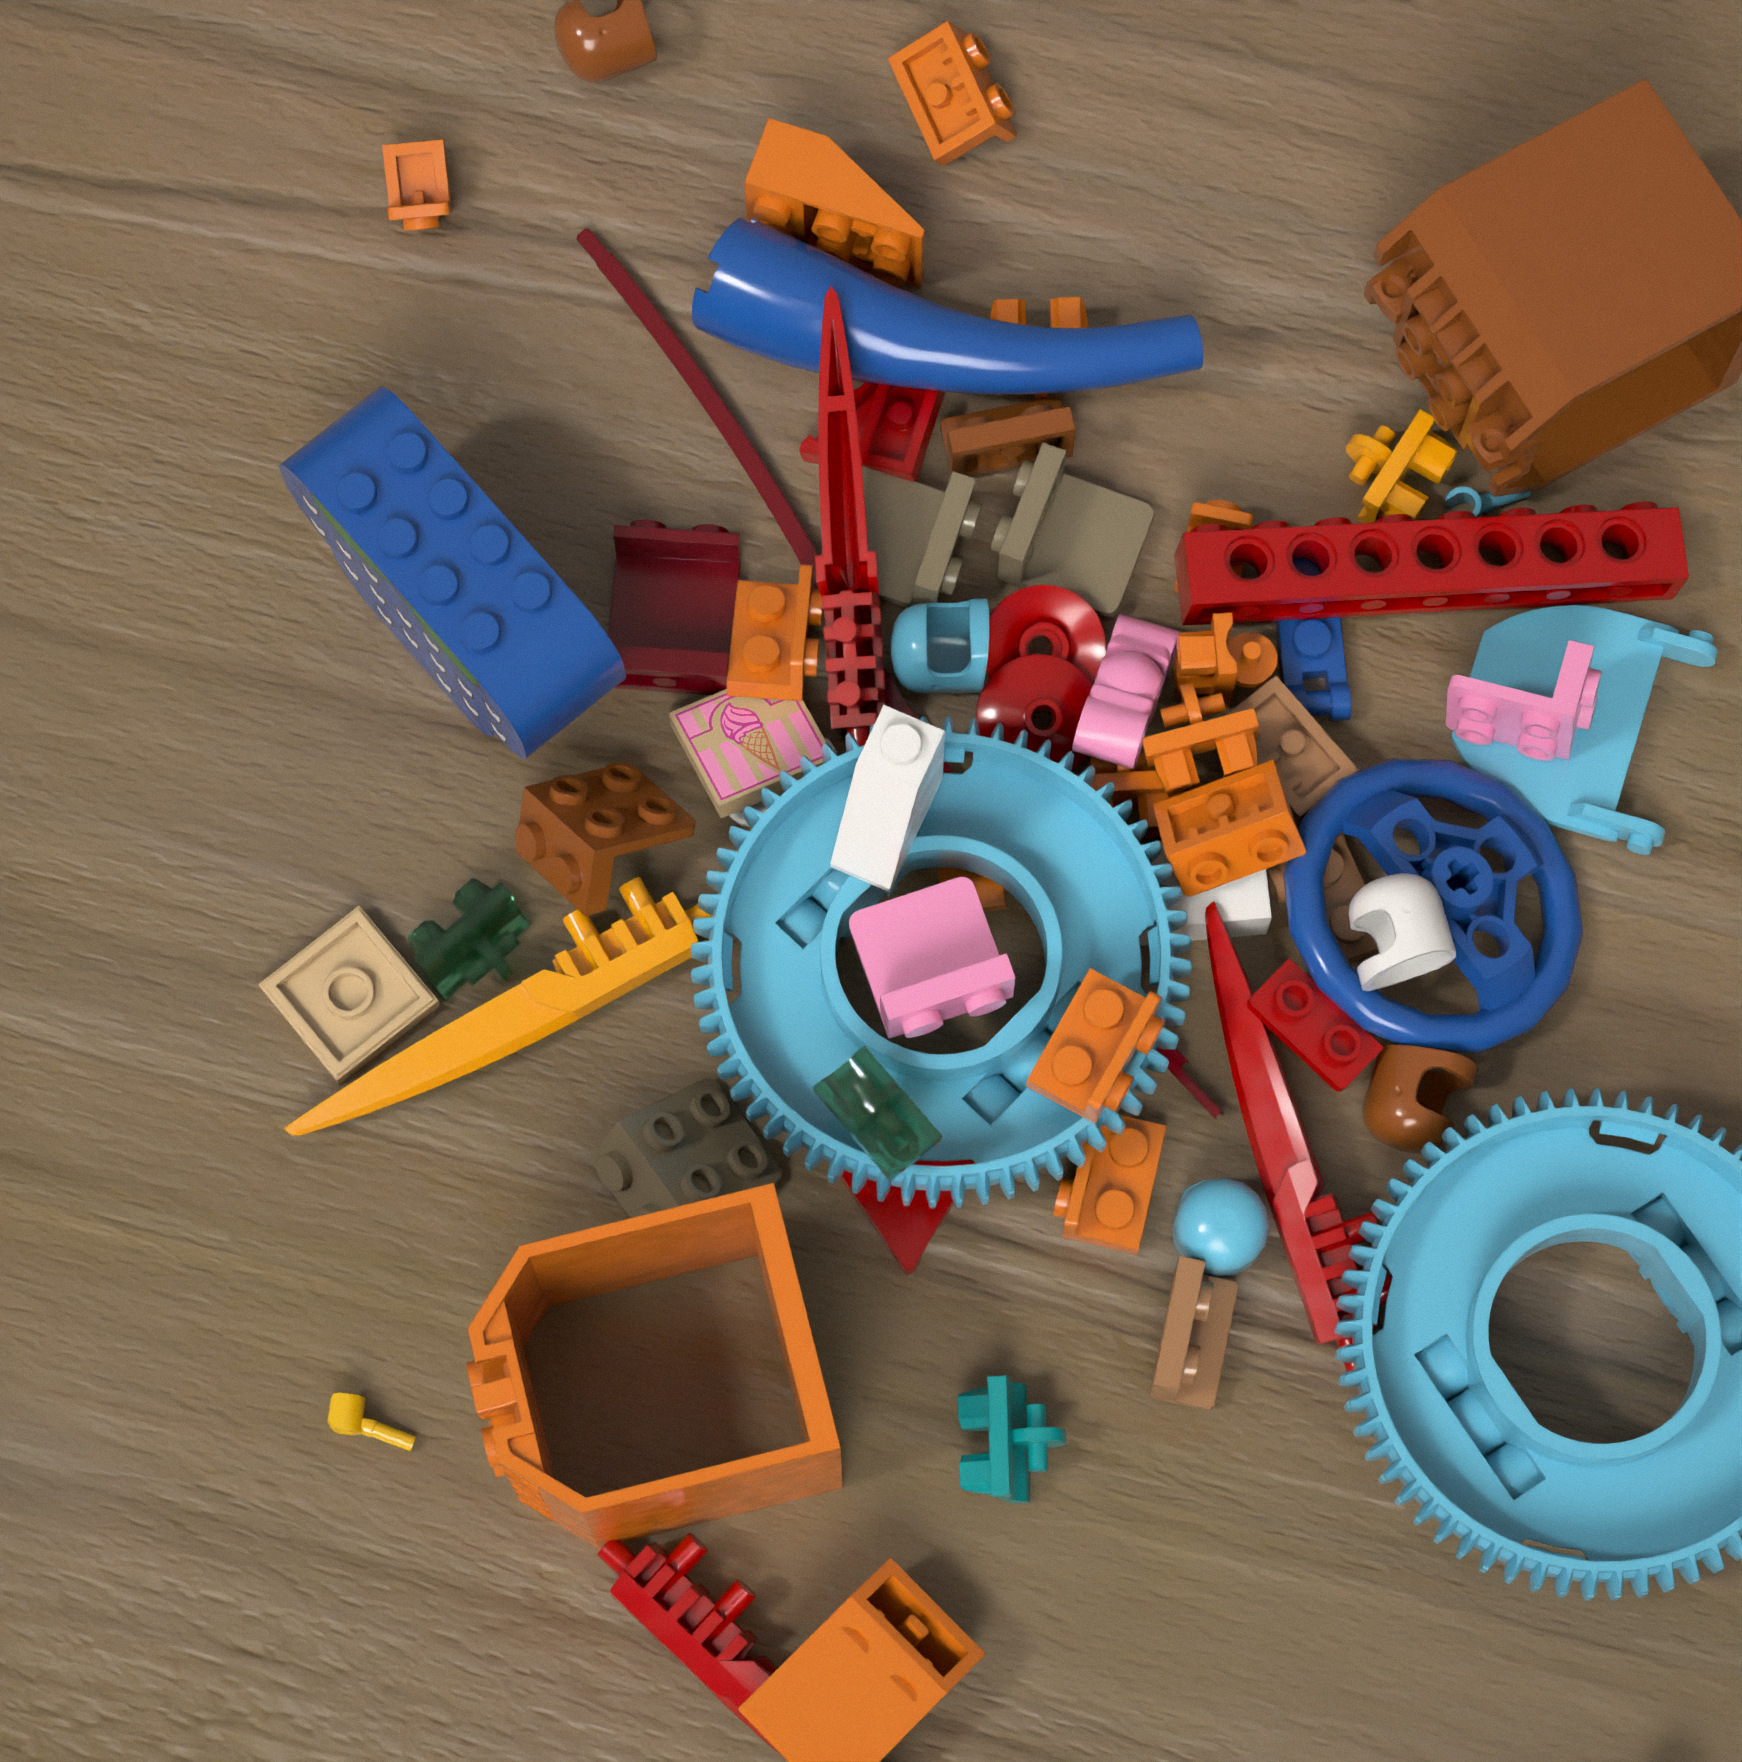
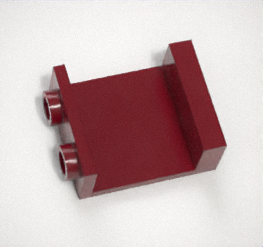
M635 520L630 523V526L614 525L613 539L616 559L608 637L617 649L626 673V679L618 684L615 689L713 695L727 689L731 636L742 556L740 534L729 533L728 529L713 524L696 525L692 530L667 529L665 524L653 520Z

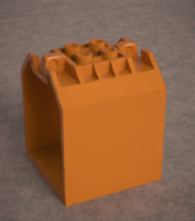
M774 1183L520 1245L468 1327L475 1360L466 1362L476 1413L480 1419L489 1420V1426L481 1428L490 1468H493L496 1478L507 1477L521 1503L598 1549H601L611 1540H620L622 1543H627L843 1488L841 1447ZM758 1255L804 1443L588 1498L555 1480L524 1347L548 1308Z

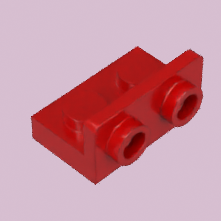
M1290 958L1247 1001V1008L1336 1092H1342L1384 1048L1321 992L1315 982Z

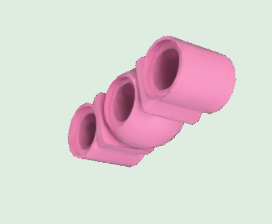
M1121 613L1119 614L1106 655L1101 661L1094 685L1082 710L1072 751L1127 768H1135L1143 745L1141 738L1146 737L1148 725L1152 721L1163 686L1167 681L1173 663V656L1177 649V635L1180 631Z

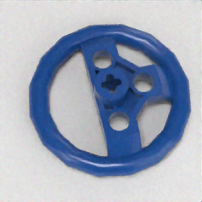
M1391 758L1337 780L1301 819L1298 830L1303 839L1306 853L1289 860L1283 875L1289 934L1317 988L1363 1030L1399 1045L1426 1047L1454 1053H1481L1531 1031L1567 990L1583 936L1576 875L1548 823L1503 782L1450 760ZM1417 798H1441L1480 814L1489 822L1476 830L1435 821ZM1403 829L1414 835L1419 843V854L1409 855L1401 851L1394 842L1393 830ZM1341 833L1359 838L1387 876L1400 873L1418 875L1430 881L1437 889L1456 950V958L1453 961L1476 989L1480 1011L1473 1014H1427L1388 998L1377 989L1372 991L1362 990L1358 972L1349 964L1327 919L1323 876L1334 841ZM1480 848H1491L1498 852L1504 861L1505 872L1501 874L1492 872L1488 862L1479 854ZM1530 874L1538 886L1544 929L1535 963L1532 945L1514 923L1517 883ZM1474 931L1488 933L1495 939L1499 948L1498 958L1486 957L1476 949L1473 942Z

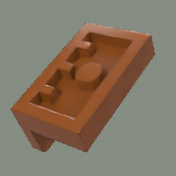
M1056 396L948 417L940 421V432L950 475L954 471L972 477L1021 467L1025 459L1032 462L1036 461L1042 443L1066 450V458L1073 457L1076 428L1071 407H1062L1060 398Z

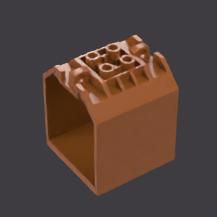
M1647 78L1438 188L1376 245L1373 257L1378 265L1381 267L1392 260L1393 263L1366 283L1364 296L1370 305L1377 304L1383 314L1391 322L1397 324L1393 336V341L1397 346L1395 347L1397 361L1405 375L1410 380L1418 379L1429 396L1427 400L1428 407L1437 425L1443 431L1451 430L1464 451L1471 450L1486 472L1496 468L1499 470V472L1491 475L1487 486L1493 497L1538 491L1737 383L1742 373V220Z

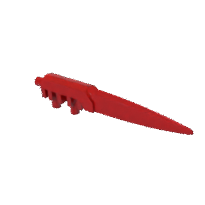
M830 286L824 298L818 402L819 493L823 555H815L816 582L822 600L825 620L823 630L827 654L825 664L828 674L829 690L827 691V698L830 705L831 730L847 729V733H852L861 747L866 744L870 734V727L875 724L883 705L886 706L878 563L876 551H869L859 431L839 296Z
M1214 901L1206 907L1204 915L1226 1050L1248 1139L1316 1345L1336 1341L1338 1348L1352 1344V1338H1346L1334 1333V1327L1341 1320L1353 1319V1313H1348L1336 1307L1339 1296L1343 1294H1357V1289L1343 1283L1341 1278L1347 1269L1363 1270L1362 1266L1352 1260L1348 1254L1353 1245L1367 1241L1358 1233L1362 1223L1369 1221L1380 1225V1222L1372 1211L1344 1221L1340 1211L1342 1208L1335 1193L1321 1195L1325 1182L1269 1028L1247 1008V1001L1254 994V991ZM1392 1274L1385 1277L1379 1306L1386 1304L1393 1278ZM1379 1317L1377 1325H1372V1331L1382 1327ZM1343 1362L1346 1372L1354 1370V1362Z
M688 1533L668 1556L665 1555L667 1551L658 1543L647 1545L636 1556L620 1540L608 1541L597 1555L619 1576L609 1591L610 1595L730 1711L780 1754L738 1710L778 1669L767 1656H748L757 1643L758 1638L749 1629L745 1631L735 1622L756 1598L755 1593L744 1582L736 1579L715 1603L708 1596L710 1592L701 1583L696 1584L687 1576L691 1569L708 1552L707 1547L691 1533Z

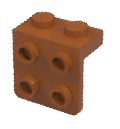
M611 763L605 766V768L575 775H561L550 781L525 786L519 826L515 831V851L584 916L607 910L615 856L690 838L694 835L696 821L637 767L627 763Z

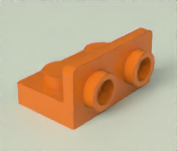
M946 21L887 58L931 155L937 163L945 166L994 135L1005 142H1009L1017 137L1016 130L1010 120V117L1015 115V108L1004 88L999 83H993L986 68L992 62L990 54L983 41L975 32L968 34L951 22Z
M800 564L798 584L738 580L727 672V696L802 701L805 676L817 677L819 639L809 638L810 626H822L823 619L820 592L818 588H813V565Z
M1274 760L1153 804L1166 857L1169 863L1172 864V870L1184 895L1187 897L1287 862L1306 853L1303 839L1292 816L1281 775Z
M1090 968L1029 1075L1026 1087L1094 1124L1097 1123L1105 1107L1116 1112L1134 1080L1133 1076L1125 1072L1136 1051L1148 1055L1164 1027L1166 1020L1156 1016L1162 997L1149 991L1145 998Z
M1120 1115L1126 1125L1121 1135L1110 1131L1105 1126L1101 1129L1107 1143L1104 1151L1099 1152L1087 1142L1081 1145L1086 1155L1085 1165L1081 1168L1077 1166L1074 1180L1061 1179L1053 1216L1065 1218L1062 1232L1063 1238L1138 1255L1167 1126Z

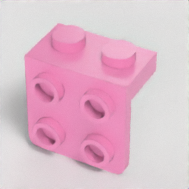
M1572 640L1568 641L1553 698L1462 675L1451 676L1447 690L1445 725L1449 729L1455 730L1457 737L1469 743L1489 745L1493 740L1516 746L1518 752L1535 760L1550 761L1554 759V756L1568 760L1577 728L1590 729L1599 693L1597 691L1602 671L1591 668L1594 646Z
M957 877L858 910L849 919V929L888 1039L905 1034L907 1038H912L930 1033L940 1028L944 1024V1020L967 1012L971 1017L990 1013L1004 1006L1006 999L1012 998L1014 995L1016 977L1007 953L999 955L975 886L966 877Z

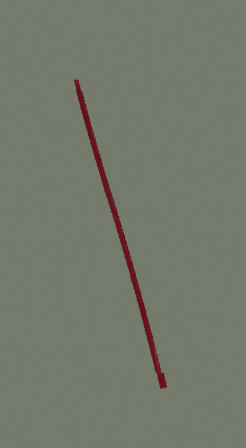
M589 228L584 229L577 235V241L596 262L599 270L648 330L701 403L763 498L800 563L813 565V586L818 588L815 568V555H818L748 438L696 362L645 294ZM884 667L886 706L918 719ZM944 762L943 773H954L949 764ZM1157 1047L1156 1050L1168 1058L1169 1065L1167 1069L1215 1120H1217L1216 1117L1220 1113L1224 1115L1222 1110L1182 1070V1065L1189 1062L1177 1048L1161 1049Z

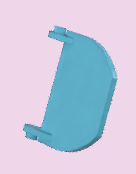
M1553 606L1535 609L1510 617L1483 632L1470 678L1553 698L1568 641L1572 640L1594 646L1591 668L1602 671L1597 691L1599 693L1590 729L1577 728L1568 760L1555 756L1550 761L1535 760L1518 752L1516 746L1493 740L1489 745L1469 743L1457 737L1455 730L1452 732L1451 740L1467 768L1503 782L1549 825L1605 841L1617 842V838L1628 841L1626 845L1628 850L1641 855H1650L1653 847L1662 845L1666 833L1665 829L1654 822L1616 812L1618 801L1661 657L1694 666L1711 667L1715 664L1718 656V649L1712 645L1714 637L1700 630H1692L1689 632V636L1678 634L1679 630L1670 625L1592 606Z

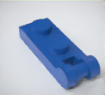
M1305 558L1293 559L1294 566L1302 574L1308 576L1320 575L1317 565L1311 560ZM1340 617L1275 621L1282 683L1311 716L1328 715L1330 721L1350 720L1351 695L1349 684L1347 683ZM1324 678L1326 690L1305 691L1303 679Z

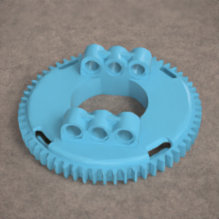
M948 716L942 728L945 731L944 762L964 763L965 752H973L972 766L963 774L943 773V779L891 892L830 867L855 766L864 746L860 747L852 733L848 732L845 736L846 753L837 756L828 743H824L822 746L824 764L816 767L807 756L803 755L800 759L803 777L797 781L788 772L782 770L779 778L784 793L781 796L767 787L762 788L760 793L761 801L766 808L765 813L749 805L743 811L744 819L751 828L750 831L733 825L730 827L729 839L738 850L734 851L718 847L716 852L717 862L727 872L708 870L706 875L707 885L719 893H701L698 899L699 908L713 916L695 918L693 922L694 933L704 938H709V940L692 943L691 957L702 962H708L706 965L692 968V983L703 986L710 985V988L697 992L693 996L695 1008L714 1009V1012L700 1018L701 1033L720 1032L718 1037L708 1042L707 1051L709 1057L726 1054L729 1056L727 1060L718 1065L717 1071L721 1080L739 1075L740 1080L730 1091L733 1101L746 1099L751 1095L754 1098L747 1107L746 1118L751 1122L767 1114L770 1119L764 1127V1137L770 1140L780 1135L783 1131L787 1133L788 1137L783 1147L784 1155L787 1157L799 1151L802 1146L808 1150L805 1158V1169L807 1171H812L822 1160L829 1162L828 1182L834 1184L845 1170L852 1173V1193L858 1194L865 1186L867 1179L876 1182L878 1201L883 1202L890 1191V1187L896 1186L901 1187L903 1206H909L915 1195V1189L926 1190L929 1208H936L940 1191H951L955 1207L962 1208L965 1190L976 1189V1195L981 1204L987 1205L990 1186L1000 1184L1001 1190L1008 1200L1013 1199L1015 1179L1023 1177L1025 1183L1034 1192L1039 1190L1038 1170L1046 1168L1048 1173L1057 1181L1062 1179L1063 1166L1061 1158L1067 1156L1078 1167L1084 1166L1086 1155L1081 1145L1085 1142L1099 1152L1104 1151L1107 1143L1101 1129L1105 1126L1110 1131L1121 1135L1126 1125L1118 1111L1123 1109L1125 1112L1136 1116L1140 1114L1142 1102L1133 1092L1136 1089L1141 1093L1154 1094L1157 1087L1156 1081L1146 1071L1149 1069L1155 1072L1166 1073L1169 1065L1168 1058L1156 1049L1157 1047L1161 1049H1176L1179 1040L1177 1034L1163 1027L1148 1055L1136 1051L1125 1071L1133 1076L1134 1080L1123 1102L1116 1112L1105 1107L1096 1124L1026 1087L1027 1079L1090 968L1146 998L1147 993L1141 988L1142 958L1139 936L1143 931L1149 930L1147 932L1150 952L1149 985H1158L1157 994L1162 999L1156 1016L1166 1020L1164 1026H1180L1184 1023L1185 1011L1171 1005L1170 1002L1187 1001L1190 988L1188 985L1173 981V978L1179 979L1189 976L1192 969L1190 960L1174 957V955L1181 954L1190 949L1191 938L1189 935L1172 933V931L1185 926L1188 919L1185 910H1168L1169 907L1180 901L1182 894L1180 887H1161L1172 876V864L1165 863L1152 866L1151 863L1160 855L1162 846L1159 840L1140 845L1139 842L1148 830L1146 819L1129 826L1125 823L1132 811L1133 805L1131 800H1126L1113 808L1109 804L1114 795L1115 786L1113 782H1108L1095 791L1091 787L1095 775L1093 765L1085 769L1079 776H1076L1071 772L1074 760L1072 751L1068 752L1058 764L1050 760L1051 742L1049 739L1044 741L1036 753L1027 749L1028 733L1026 730L1021 731L1014 744L1004 742V729L1001 723L996 725L991 737L988 738L980 736L979 723L976 718L971 720L967 733L960 734L955 733L953 718ZM926 717L920 718L921 721L928 723ZM945 867L962 869L984 876L1012 894L1030 915L1037 928L1045 958V977L1041 989L983 1047L956 1054H928L903 1048L888 1041L871 1029L855 1012L842 989L836 967V956L840 939L845 941L851 935L849 929L851 915L858 910L876 905L884 894L889 897L898 888V882L914 870ZM732 937H737L741 942V994L734 1002L728 1003L726 992L734 991ZM971 1159L976 1163L954 1166L914 1165L918 1160L945 1162Z
M1571 1088L1564 1094L1561 1108H1555L1550 1093L1546 1090L1537 1099L1536 1112H1531L1524 1097L1519 1096L1512 1103V1118L1508 1119L1499 1104L1491 1106L1487 1112L1489 1127L1485 1128L1475 1114L1468 1116L1464 1122L1467 1136L1465 1139L1453 1127L1447 1128L1442 1134L1446 1152H1443L1431 1141L1426 1143L1421 1153L1428 1166L1425 1168L1411 1158L1402 1168L1411 1184L1407 1185L1396 1178H1391L1387 1183L1385 1189L1396 1203L1392 1204L1380 1198L1375 1200L1370 1210L1383 1224L1379 1225L1369 1221L1363 1222L1358 1233L1368 1242L1372 1243V1246L1367 1247L1355 1244L1348 1254L1352 1260L1363 1266V1270L1347 1269L1341 1278L1343 1283L1357 1289V1294H1343L1339 1296L1336 1307L1348 1313H1353V1319L1341 1320L1334 1327V1333L1346 1338H1352V1344L1337 1349L1335 1359L1346 1363L1354 1362V1370L1343 1373L1338 1379L1339 1386L1358 1387L1359 1395L1349 1399L1344 1408L1345 1412H1365L1367 1419L1355 1427L1353 1430L1354 1437L1374 1435L1377 1443L1365 1454V1460L1374 1461L1385 1457L1389 1463V1466L1379 1477V1483L1382 1485L1393 1482L1396 1479L1402 1482L1405 1487L1400 1491L1394 1503L1400 1506L1415 1498L1421 1505V1508L1417 1511L1413 1523L1418 1526L1428 1521L1431 1517L1440 1523L1433 1539L1436 1544L1448 1538L1452 1533L1459 1537L1461 1540L1458 1543L1455 1555L1457 1559L1461 1560L1473 1548H1476L1483 1552L1480 1558V1572L1485 1573L1499 1560L1506 1563L1504 1583L1510 1584L1521 1572V1569L1530 1572L1529 1588L1531 1592L1535 1593L1542 1587L1546 1577L1555 1578L1554 1587L1556 1597L1563 1598L1569 1592L1572 1581L1580 1582L1583 1600L1590 1601L1596 1595L1598 1582L1605 1583V1588L1611 1601H1617L1623 1595L1624 1581H1630L1637 1598H1643L1649 1592V1577L1655 1576L1657 1584L1666 1593L1673 1590L1674 1586H1676L1674 1570L1679 1569L1681 1576L1691 1585L1700 1580L1701 1577L1697 1561L1702 1560L1704 1565L1713 1574H1716L1724 1569L1725 1566L1720 1549L1723 1548L1736 1561L1742 1558V1539L1740 1537L1742 1535V1144L1731 1152L1721 1147L1727 1132L1724 1127L1718 1129L1709 1139L1699 1134L1703 1122L1702 1115H1696L1686 1127L1677 1124L1679 1111L1677 1104H1673L1662 1118L1654 1116V1098L1652 1096L1646 1097L1638 1111L1628 1110V1093L1626 1091L1619 1093L1612 1107H1603L1602 1091L1600 1088H1597L1589 1096L1587 1105L1579 1106L1576 1091L1574 1088ZM1593 1121H1601L1599 1134L1626 1137L1652 1145L1655 1144L1659 1134L1665 1137L1661 1142L1659 1150L1648 1155L1622 1147L1597 1144L1589 1135V1127ZM1562 1243H1603L1626 1250L1640 1266L1638 1271L1644 1280L1650 1278L1652 1286L1662 1303L1678 1320L1676 1323L1677 1327L1683 1335L1688 1333L1694 1346L1695 1355L1691 1381L1685 1397L1676 1412L1665 1424L1636 1439L1610 1444H1593L1565 1438L1537 1423L1491 1356L1489 1345V1318L1497 1289L1504 1276L1528 1256L1542 1249ZM1384 1268L1389 1269L1393 1278L1386 1301L1383 1329L1372 1336V1325H1377L1380 1296L1387 1273ZM1529 1539L1553 1547L1580 1550L1587 1560H1584L1581 1556L1554 1553L1529 1545L1524 1546L1520 1543Z

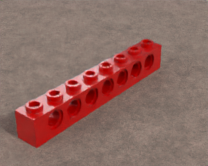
M1650 501L1625 505L1620 510L1597 511V508L1593 505H1575L1554 514H1536V511L1531 508H1514L1506 510L1496 517L1475 518L1472 512L1454 511L1439 516L1437 520L1413 521V517L1407 514H1393L1381 517L1375 523L1351 524V520L1348 518L1333 517L1320 520L1314 526L1290 527L1288 522L1273 520L1261 522L1253 526L1252 529L1228 530L1227 526L1223 524H1204L1191 529L1190 532L1183 533L1174 554L1182 626L1211 624L1212 616L1216 613H1232L1233 623L1671 600L1674 599L1689 579L1679 507L1658 508L1656 503ZM1602 542H1611L1618 545L1624 551L1626 559L1619 560L1608 555L1602 546ZM1550 545L1557 548L1563 554L1565 562L1556 563L1549 560L1542 553L1540 546ZM1487 548L1496 551L1502 557L1504 565L1493 566L1488 564L1481 557L1479 549ZM1430 552L1436 555L1442 562L1443 569H1430L1420 562L1417 553ZM1355 556H1371L1380 564L1382 571L1371 573L1363 570L1357 564ZM1305 558L1311 560L1317 565L1320 575L1308 576L1302 574L1294 566L1293 559ZM1243 561L1252 565L1258 573V578L1244 579L1239 577L1232 570L1230 563Z

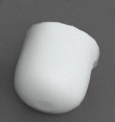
M1409 873L1388 875L1369 882L1353 896L1349 906L1350 927L1352 930L1369 933L1374 938L1379 951L1378 955L1363 961L1357 967L1362 990L1372 991L1404 982L1437 970L1456 958V950L1441 898L1437 889L1430 881Z

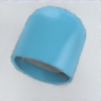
M987 598L970 599L959 603H920L907 607L899 614L891 634V662L894 673L903 686L914 692L927 694L982 692L989 648V607Z
M1229 1178L1203 1180L1185 1190L1176 1208L1172 1224L1174 1247L1180 1256L1205 1261L1203 1275L1217 1278L1235 1276L1250 1267L1266 1245L1270 1229L1267 1208L1258 1193L1243 1182Z

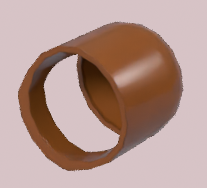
M569 0L559 9L555 17L554 32L560 54L571 72L584 81L603 82L657 60L655 44L641 0H616L615 10L600 17L589 15L580 0Z
M1384 1045V1048L1377 1056L1362 1109L1363 1120L1369 1133L1379 1142L1393 1149L1408 1153L1422 1154L1423 1146L1430 1141L1438 1148L1444 1146L1443 1132L1449 1127L1455 1128L1452 1121L1442 1116L1447 1098L1455 1091L1471 1089L1473 1087L1478 1072L1476 1063L1467 1057L1449 1051L1412 1045ZM1442 1068L1450 1073H1438L1428 1070Z

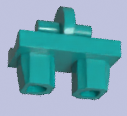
M1007 1375L987 1377L988 1387L958 1395V1420L961 1429L968 1432L989 1430V1453L961 1456L959 1462L960 1487L967 1492L989 1495L1009 1504L1030 1503L1029 1472L1048 1471L1047 1448L1066 1445V1430L1047 1427L1045 1404L1027 1405L1026 1384L1010 1382V1377Z

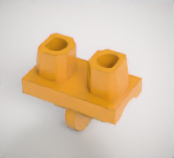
M1421 409L1418 411L1393 452L1388 447L1396 435L1394 431L1383 425L1379 426L1373 437L1354 434L1345 447L1346 452L1356 463L1348 475L1350 480L1363 486L1371 473L1377 475L1363 497L1362 503L1364 507L1357 517V521L1360 523H1375L1379 518L1393 514H1407L1413 517V521H1417L1422 514L1429 497L1403 483L1404 479L1412 469L1439 485L1453 465L1458 452L1445 439L1432 432L1435 420L1430 414Z

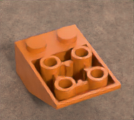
M768 118L744 182L747 221L750 222L751 218L756 219L842 259L861 270L870 272L871 275L893 286L902 287L905 284L921 288L924 280L925 230L828 136Z
M889 1558L738 1710L788 1762H880L968 1674L986 1653L892 1558Z

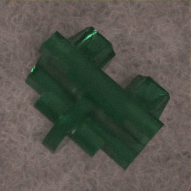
M472 878L455 893L452 903L462 916L445 931L433 919L423 921L407 937V941L417 956L414 958L415 962L434 990L445 1001L466 982L474 986L489 971L502 983L506 982L514 974L504 958L520 945L516 937L531 924L515 903L513 894L502 883H498L492 889L478 879Z
M865 1045L840 1068L813 1086V1092L890 1182L942 1140V1135Z

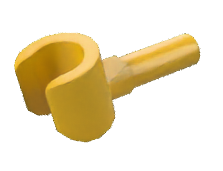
M349 1393L332 1394L327 1421L335 1433L351 1436L362 1434L369 1438L371 1436L411 1452L416 1436L377 1420L364 1418L365 1397Z

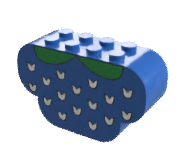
M384 386L378 387L279 465L283 480L292 497L311 524L332 548L340 567L365 602L460 711L488 737H493L496 734L520 758H528L626 679L624 664L617 649L591 612L414 413L389 389Z

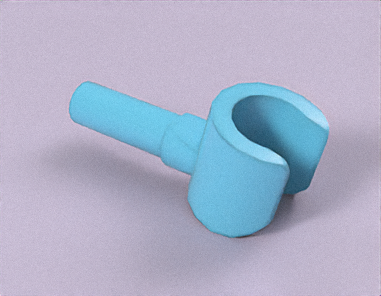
M1462 486L1448 493L1445 505L1450 508L1459 503H1469L1475 508L1472 513H1474L1476 518L1482 517L1483 513L1492 511L1497 507L1531 496V491L1493 497L1489 492L1479 495L1472 488Z

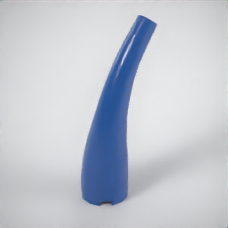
M738 218L720 236L707 258L719 264L709 292L698 287L695 288L692 302V320L698 330L741 350L793 368L819 373L824 298L828 289L832 286L839 296L852 380L897 387L988 395L1062 393L1117 387L1199 370L1203 366L1204 354L1201 334L1192 314L1137 322L1135 324L1095 328H1046L980 318L944 307L888 284L842 259L751 218L750 222Z

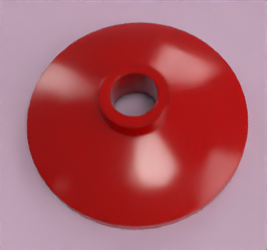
M1034 585L1011 593L993 609L989 615V648L986 667L988 679L1005 663L1018 657L1031 655L1029 652L1031 640L1036 636H1042L1050 644L1049 655L1070 662L1081 670L1091 684L1094 685L1099 666L1106 655V638L1099 617L1082 597L1059 586ZM1044 705L1034 709L1036 711H1051Z
M1033 654L1013 659L1002 665L990 676L979 695L975 718L979 723L980 736L990 738L996 725L1001 723L1004 729V742L1014 744L1021 731L1026 730L1028 733L1027 749L1037 753L1044 741L1049 739L1051 742L1050 760L1058 764L1068 752L1072 751L1081 713L1093 685L1076 666L1055 656ZM1040 705L1047 706L1053 715L1051 725L1044 730L1037 729L1031 720L1033 710ZM1072 751L1074 754L1072 770L1077 768L1088 757L1087 755Z

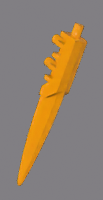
M641 877L634 878L618 889L633 915L631 918L625 921L620 919L611 924L609 930L601 934L598 933L589 915L584 916L578 909L562 919L577 947L568 952L564 950L555 955L552 963L556 972L544 969L523 980L521 984L475 1008L383 1062L303 1114L284 1129L292 1136H300L368 1114L453 1081L527 1047L692 958L691 945L692 943L699 942L693 929L694 919L712 917L713 915L700 909L699 904L684 911L674 892L662 897V901L655 904Z

